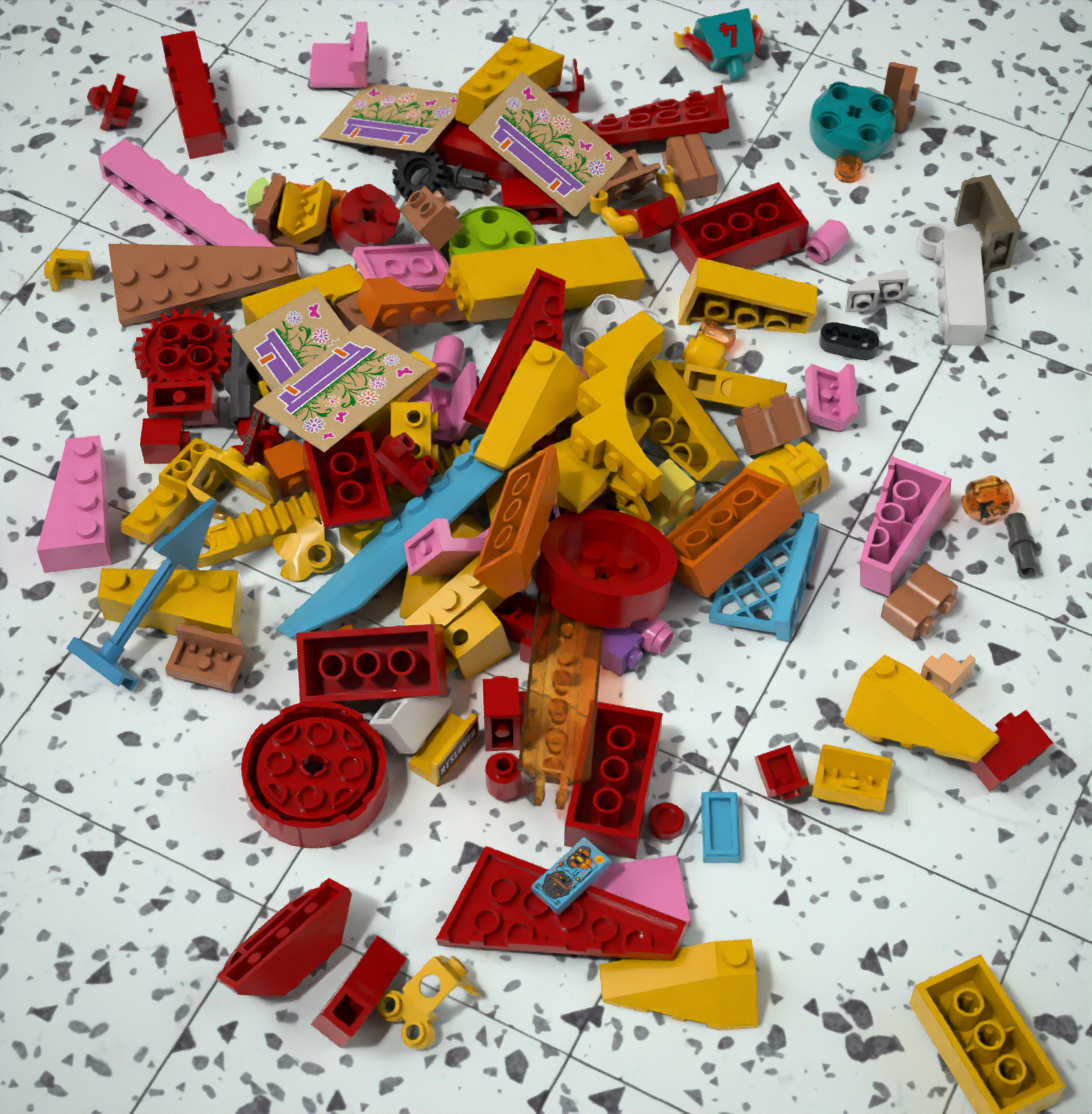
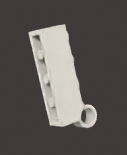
M925 224L919 229L916 248L921 255L934 258V261H939V266H936L935 284H940L941 287L937 292V308H942V313L939 314L938 329L939 332H944L945 345L982 346L987 329L980 234L977 231H950L949 233L940 224ZM926 239H935L939 242H930Z

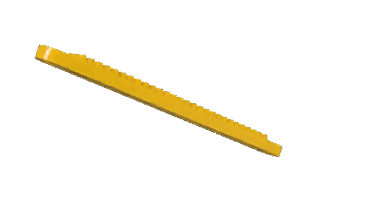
M569 417L558 424L556 443L571 437L572 428L569 427ZM468 439L464 440L460 446L454 443L447 450L444 447L439 449V464L430 482L435 477L444 474L459 455L469 451L470 441ZM379 468L381 478L383 479L386 473ZM395 481L388 487L384 485L389 507L417 497L407 487L402 489ZM306 491L303 492L300 498L291 496L288 502H284L281 499L278 500L275 506L266 504L263 510L254 508L251 514L248 515L245 512H241L238 518L234 519L232 516H229L225 522L209 527L204 544L210 546V549L206 553L200 554L196 567H208L273 545L272 540L284 534L297 533L296 523L299 515L310 516L322 525L312 495Z

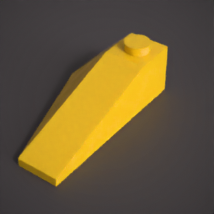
M627 413L626 416L631 431L638 443L651 424L646 418ZM567 438L552 445L557 449L561 478L556 505L580 513L603 493L608 486L606 478L612 471L606 467L603 461L591 467L586 461L578 458L569 447L570 438Z
M883 655L861 675L844 718V725L870 740L883 742L885 738L899 741L902 747L913 749L915 745L934 749L937 755L977 763L999 742V736L912 668L887 655Z

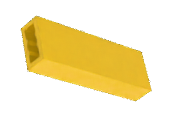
M623 235L453 255L450 268L446 271L447 285L453 289L457 298L458 308L464 312L469 323L513 317L536 268L566 280L564 310L588 307L593 304V301L598 296L603 294L614 295L617 298L639 300L646 280Z

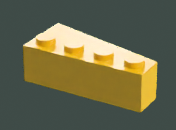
M512 36L459 88L455 120L471 125L522 72L544 91L548 87L553 89L561 84L565 55L531 43L525 38Z
M698 257L680 295L678 325H689V321L705 322L704 327H717V323L736 324V329L748 330V328L757 325L764 326L765 331L806 334L817 313V286Z
M652 359L646 363L633 379L626 394V413L648 419L651 424L645 432L649 435L648 438L654 444L660 445L665 449L669 456L698 482L719 481L740 460L669 361Z
M102 568L97 598L104 619L121 623L157 569ZM174 569L171 578L138 627L144 629L148 626L162 629L164 634L176 636L175 630L178 624L187 626L198 625L206 631L218 634L229 633L238 637L243 597L239 571Z

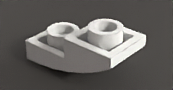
M908 271L884 272L864 278L850 285L847 290L845 312L876 310L878 301L905 299L909 282Z

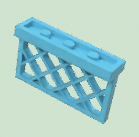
M805 512L804 519H798L790 527L797 529L795 535L784 541L777 537L774 540L777 545L757 554L742 570L735 573L716 591L709 614V622L776 633L777 640L790 642L821 535L819 514ZM783 551L788 560L775 568L768 559ZM763 562L769 571L754 579L748 569ZM742 573L749 582L734 590L729 584V580ZM775 578L780 584V588L767 595L760 585ZM755 589L761 598L746 606L740 596ZM733 600L740 608V610L733 614L720 613L721 607ZM766 605L772 611L770 620L757 619L752 614Z

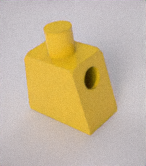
M483 600L479 601L444 630L446 675L456 668L464 679H470L512 653L502 623Z

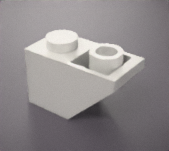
M388 698L368 724L375 731L377 730L382 742L392 754H415L425 745L426 738L433 728L443 721L445 712L453 702L450 698Z

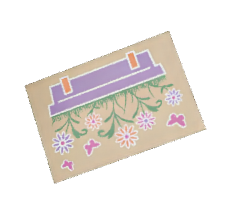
M523 72L468 127L574 217L590 202V194L595 196L627 161L626 158Z
M367 82V88L360 89L318 138L425 153L456 116L458 93Z
M316 287L232 335L270 389L274 390L348 334L349 331Z
M359 324L253 406L325 452L431 367Z

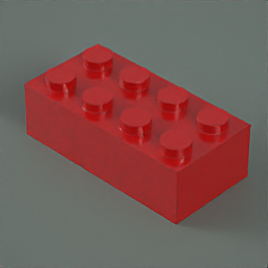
M776 182L674 220L671 225L670 247L689 275L698 257L749 269L804 248L809 221L780 182Z
M443 624L296 633L300 703L309 701L336 702L447 695Z
M592 701L564 825V846L574 847L585 837L604 854L636 859L661 738L663 713Z

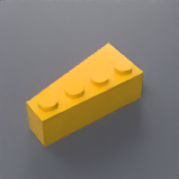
M349 263L241 298L245 325L248 326L316 287L337 315L336 303L360 291L364 278Z

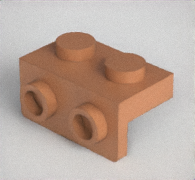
M889 62L883 94L889 96L893 101V111H895L896 117L894 132L903 134L906 123H912L916 106L911 105L912 101L916 102L920 84L915 83L918 67Z
M178 624L175 630L178 640L165 667L167 676L232 692L246 660L243 641L233 634H218L206 631L198 625L187 626Z

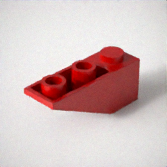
M377 936L312 1021L311 1025L341 1048L352 1039L407 958L381 937Z

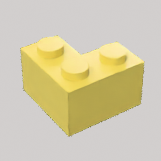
M670 458L657 466L663 473L659 496L650 502L642 496L651 516L647 523L659 530L664 536L669 534L694 512L696 483Z

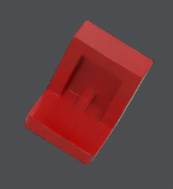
M786 745L754 757L768 797L779 795L781 801L801 795L800 788L810 784L807 777L802 778L791 745Z

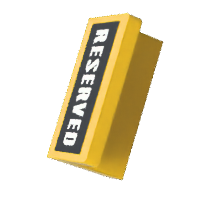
M450 712L426 740L425 745L408 762L409 770L438 787L479 737L478 716L471 713L466 720H463Z

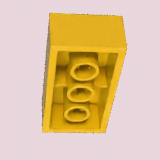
M981 954L915 985L909 1005L976 1114H1037L1057 1104L1066 1087Z

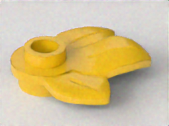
M298 516L296 523L297 533L284 534L272 540L275 551L286 561L281 569L280 576L290 581L305 580L313 572H327L336 562V551L331 543L326 541L323 526L310 516ZM319 551L325 552V560L315 562V554Z

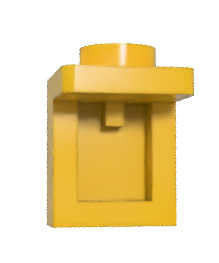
M53 248L50 261H46L44 265L45 279H49L52 291H59L62 279L92 281L95 272L90 251Z

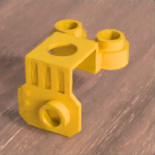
M439 954L438 957L433 956L402 988L404 993L395 990L385 992L377 1004L379 1015L386 1021L399 1023L405 1020L401 1031L404 1044L412 1049L425 1050L432 1045L435 1039V1028L432 1023L438 1016L433 1010L452 990L458 986L476 997H479L481 993L466 977L469 970L458 958L452 956L449 959ZM435 975L441 983L440 991L434 997H425L420 989L421 982L426 976ZM394 999L396 1002L395 1009L392 1012H388L387 1003L389 1000ZM418 1026L420 1035L417 1039L413 1040L410 1035L413 1027Z

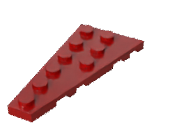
M723 84L714 86L713 93L701 95L699 91L688 93L689 96L683 101L678 102L676 99L669 98L628 109L629 115L619 118L615 117L614 114L603 116V119L596 124L582 121L609 145L619 144L621 146L632 145L636 141L648 140L650 142H658L665 137H685L688 134L703 132L718 134L725 129H730Z
M536 268L470 401L463 420L487 430L521 360L534 340L561 350L566 280ZM558 425L553 433L549 436L544 435L534 443L532 450L539 452L555 444Z
M485 846L436 937L439 946L673 961L688 930V925L686 921L591 885L558 915L538 898L531 889V886L549 869Z

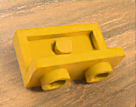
M323 179L302 191L292 182L286 183L278 219V229L298 245L314 236L322 234L326 228L332 185Z
M823 744L811 797L820 798L831 803L838 802L857 806L863 810L883 812L893 760L888 757Z

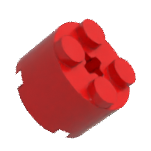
M365 184L349 191L331 211L332 237L343 250L349 253H353L355 247L382 246L394 235L400 219V211L391 197L374 185Z

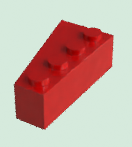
M195 30L161 36L168 78L189 159L224 153L222 140H227L224 122L218 123V120L222 119L219 103H213V100L216 99L213 82L208 83V80H211L208 63H203Z
M455 117L429 147L433 149L435 154H439L445 164L456 167L461 164L469 170L486 172L489 174V179L501 181V179L527 178L468 128L470 125L455 120Z

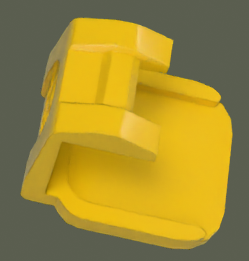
M804 441L795 447L786 443L785 445L772 448L744 468V470L748 468L790 485L799 508L818 494L827 490L830 484L827 462L813 446Z
M232 447L222 450L221 453L207 449L197 463L187 483L188 489L200 506L209 498H213L211 495L225 479L265 505L277 503V490L280 487L269 478L271 473L268 469L257 462L252 466L243 463L245 457ZM211 472L208 482L201 487L203 479ZM216 505L212 518L226 521L227 515L219 510Z

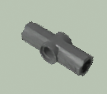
M233 335L231 370L226 371L223 375V385L230 395L229 425L237 428L240 420H251L254 409H257L253 405L258 401V382L264 379Z

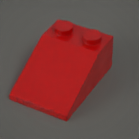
M369 430L348 433L325 452L308 441H303V465L309 490L324 530L391 519V512L378 462L374 457L375 451Z

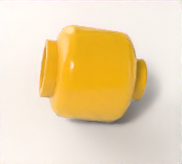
M704 334L699 335L697 338L691 337L680 359L684 360L683 364L688 363L724 370L729 362L724 358L726 347Z

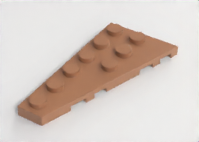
M108 244L118 319L123 327L159 318L162 313L170 315L173 309L181 312L186 307L192 309L301 279L297 253L294 247Z

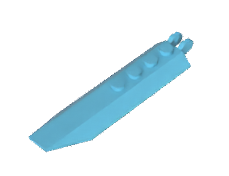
M485 433L474 438L470 442L469 451L459 455L444 474L435 477L424 493L410 500L403 512L395 519L385 523L381 532L276 628L277 632L294 639L296 638V633L310 632L360 609L407 565L404 549L406 541L435 518H448L450 525L504 473L474 459V454Z

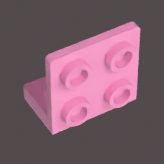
M356 22L355 34H350V43H314L312 45L310 87L367 88L370 49L367 22Z
M467 363L450 391L433 387L441 425L438 432H432V444H438L440 448L449 449L452 444H458L467 435L471 423L463 420V417L480 383L479 376H476L475 363Z

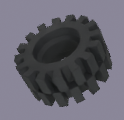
M428 148L425 153L410 151L411 155L409 156L405 153L400 155L403 161L396 160L395 166L397 169H392V175L395 177L392 180L399 193L407 202L414 192L421 190L424 186L432 193L438 190L443 196L445 195L442 188H449L450 184L447 180H450V174L438 153L435 154L433 149ZM423 168L431 170V176L425 183L421 185H413L411 183L412 176L418 170Z

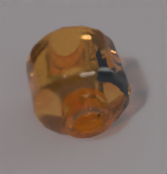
M996 475L986 476L969 482L965 488V495L961 497L965 513L971 514L979 522H986L1006 515L1009 512L1010 505L1014 502V495L1010 484Z

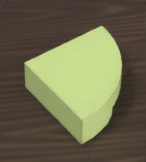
M265 176L256 180L248 189L247 204L250 213L254 212L256 207L261 206L263 190L266 185H270Z

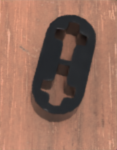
M830 322L821 328L819 345L825 352L858 360H870L878 352L879 337L870 329ZM831 336H837L836 340L830 339ZM862 342L868 343L867 347L861 346Z

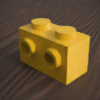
M391 402V436L394 438L405 432L415 443V447L410 453L412 456L419 460L424 455H430L439 464L438 444H432V432L439 431L438 412H432L431 402Z

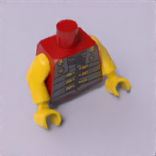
M666 165V174L655 173L657 186L664 189L663 191L655 192L619 207H608V193H605L603 190H599V198H595L590 194L591 212L601 214L602 219L616 235H623L624 239H644L671 229L674 220L679 219L684 213L686 202L679 187L675 184L673 168L670 165Z

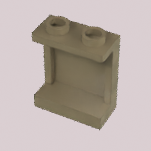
M991 174L964 180L961 184L954 216L955 225L973 224L976 231L979 232L980 238L983 241L981 248L983 274L1010 268L1021 228L1018 220Z

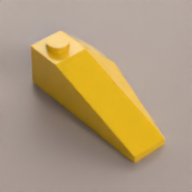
M533 341L521 360L474 454L475 460L504 472L532 450V445L544 435L549 436L556 430V426L567 417L571 418L578 413L576 408L578 386L588 379L565 352L539 341Z
M752 939L712 941L679 948L673 961L628 958L599 964L602 1003L644 1013L649 1011L672 1016L673 1020L685 1022V1019L707 1024V1028L719 1031L758 1028L757 975Z

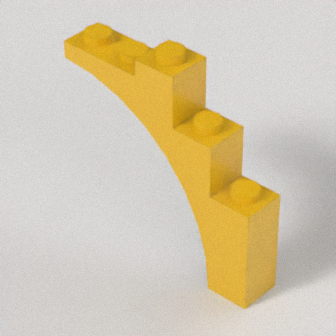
M642 310L585 347L582 369L590 379L578 386L576 408L584 418L572 425L569 447L578 458L586 461L591 467L603 461L606 467L623 478L634 492L640 493L650 502L659 496L663 473L646 457L635 440L626 416L625 397L633 379L644 365L662 351L665 329Z

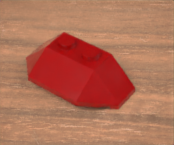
M328 878L321 882L320 887L310 889L291 900L232 952L224 965V969L216 977L218 981L237 995L285 996L291 990L297 988L306 976L316 967L326 962L330 955L341 946L352 897L349 888Z

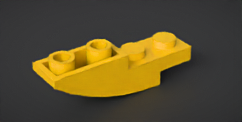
M669 361L698 400L738 408H745L759 403L760 407L763 408L771 404V397L786 393L787 383L699 365Z
M194 438L159 473V484L121 522V532L149 545L162 532L169 534L180 523L196 501L188 489L187 483L200 458L207 449L220 453L223 449ZM211 472L205 476L201 487L208 482Z

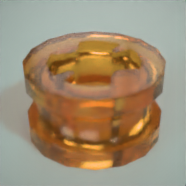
M840 155L836 159L835 177L843 183L857 181L861 175V159L856 155Z

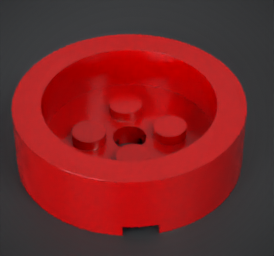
M584 509L580 513L571 511L558 516L550 522L549 528L543 535L539 546L541 552L536 560L534 578L539 592L544 591L552 599L551 606L556 610L585 624L605 628H627L634 621L645 619L649 622L665 609L676 573L677 556L670 541L659 530L637 517L607 509ZM603 573H605L607 579H602L599 577H602Z
M302 702L279 710V715L268 721L265 725L261 723L249 738L242 756L241 776L248 806L254 819L272 837L283 843L301 848H326L344 843L356 837L368 828L379 815L388 793L389 779L386 753L379 733L363 719V715L347 706L333 702ZM312 761L321 762L325 767L321 771L314 773V776L305 770V766Z

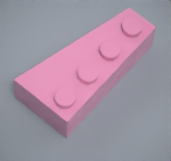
M100 435L66 440L37 547V553L44 573L112 565L107 466Z
M891 456L888 472L883 481L881 496L874 511L872 526H870L860 559L861 586L888 597L896 590L950 505L951 478Z

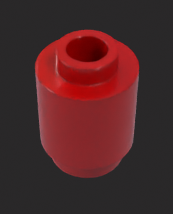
M500 752L492 755L485 766L487 791L499 801H509L518 795L522 787L521 763L511 753Z

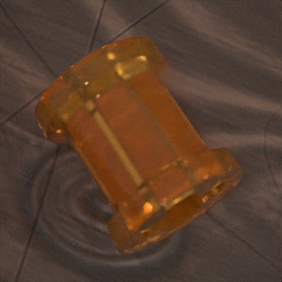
M707 317L700 325L696 338L702 334L707 335L724 345L727 354L735 342L737 332L733 328L729 330L715 324L714 319Z

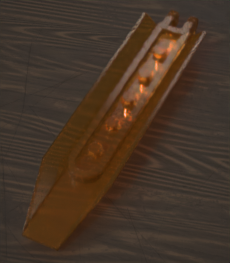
M538 590L518 769L533 781H536L533 805L541 806L542 802H544L546 782L558 784L554 802L556 804L555 809L564 810L568 786L590 780L604 627L585 624L562 614L551 606L552 599L544 591L540 592Z

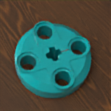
M840 81L830 84L828 90L823 92L813 104L809 120L811 138L820 151L835 160L846 163L871 161L879 157L892 140L896 126L893 101L885 94L876 93L864 87L849 85Z

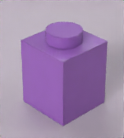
M597 627L588 636L587 656L621 677L628 668H635L643 655L641 651L642 636L629 627Z

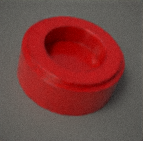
M669 802L655 805L650 810L648 816L649 831L660 840H673L677 838L684 828L685 818L683 811L677 805Z

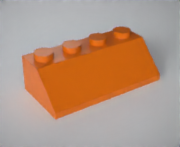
M552 445L509 471L473 573L475 579L504 599L517 592H523L529 586L532 580L531 571L534 562L541 552L539 546L542 537L550 525L548 519L551 510L558 501L557 492L561 478L557 449Z
M746 468L665 536L670 541L677 556L675 577L687 589L706 598L716 592L722 584L735 573L742 570L750 560L764 551L771 542L802 517L790 485Z

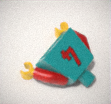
M746 8L698 18L693 34L690 27H685L683 34L677 33V31L674 32V41L678 48L687 47L702 61L708 63L712 70L727 68L730 80L734 81L746 76L744 64L749 63L753 54L759 50L764 32L757 22L758 15H753L751 19L750 9Z

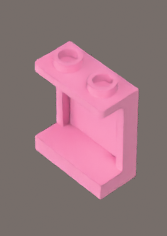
M435 518L404 543L410 576L457 575L480 555L489 528L476 538H452L448 518Z

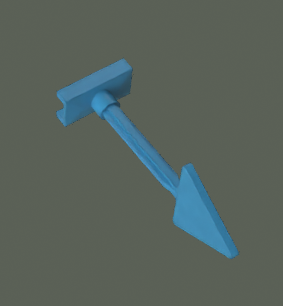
M209 498L153 547V550L166 557V560L150 579L113 636L107 638L100 649L76 637H73L66 649L114 685L119 687L121 684L126 689L132 691L139 679L117 661L125 651V644L171 578L176 566L181 564L191 570L195 569L217 501Z

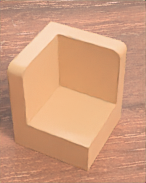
M943 653L938 659L931 655L923 663L920 675L950 698L971 676L976 658L969 655L962 663H959L947 653Z

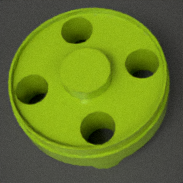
M483 206L472 209L458 218L463 227L448 241L449 263L451 264L453 255L535 246L537 243L533 226L521 213L507 207Z

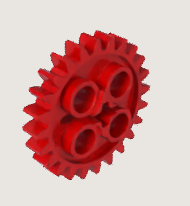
M186 307L184 313L179 315L177 310L173 309L172 317L168 318L165 314H160L161 322L150 320L151 329L142 328L143 337H136L137 347H134L136 367L140 371L141 378H147L148 383L212 380L221 384L223 383L221 374H225L226 371L230 370L232 329L230 324H224L223 317L215 320L212 311L203 316L201 308L195 314H190L189 308Z

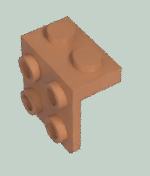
M635 149L622 153L621 155L627 161L601 188L605 193H608V205L621 199V194L630 191L634 195L648 188L647 184L656 179L655 173L661 169L659 162L643 168ZM599 192L594 196L595 198H599Z
M274 174L270 185H266L263 190L261 206L256 207L254 211L253 224L257 226L258 234L266 236L274 246L294 247L296 250L317 252L328 228L327 220L325 231L322 234L314 236L299 245L283 234L277 225L284 187L287 182L286 176Z

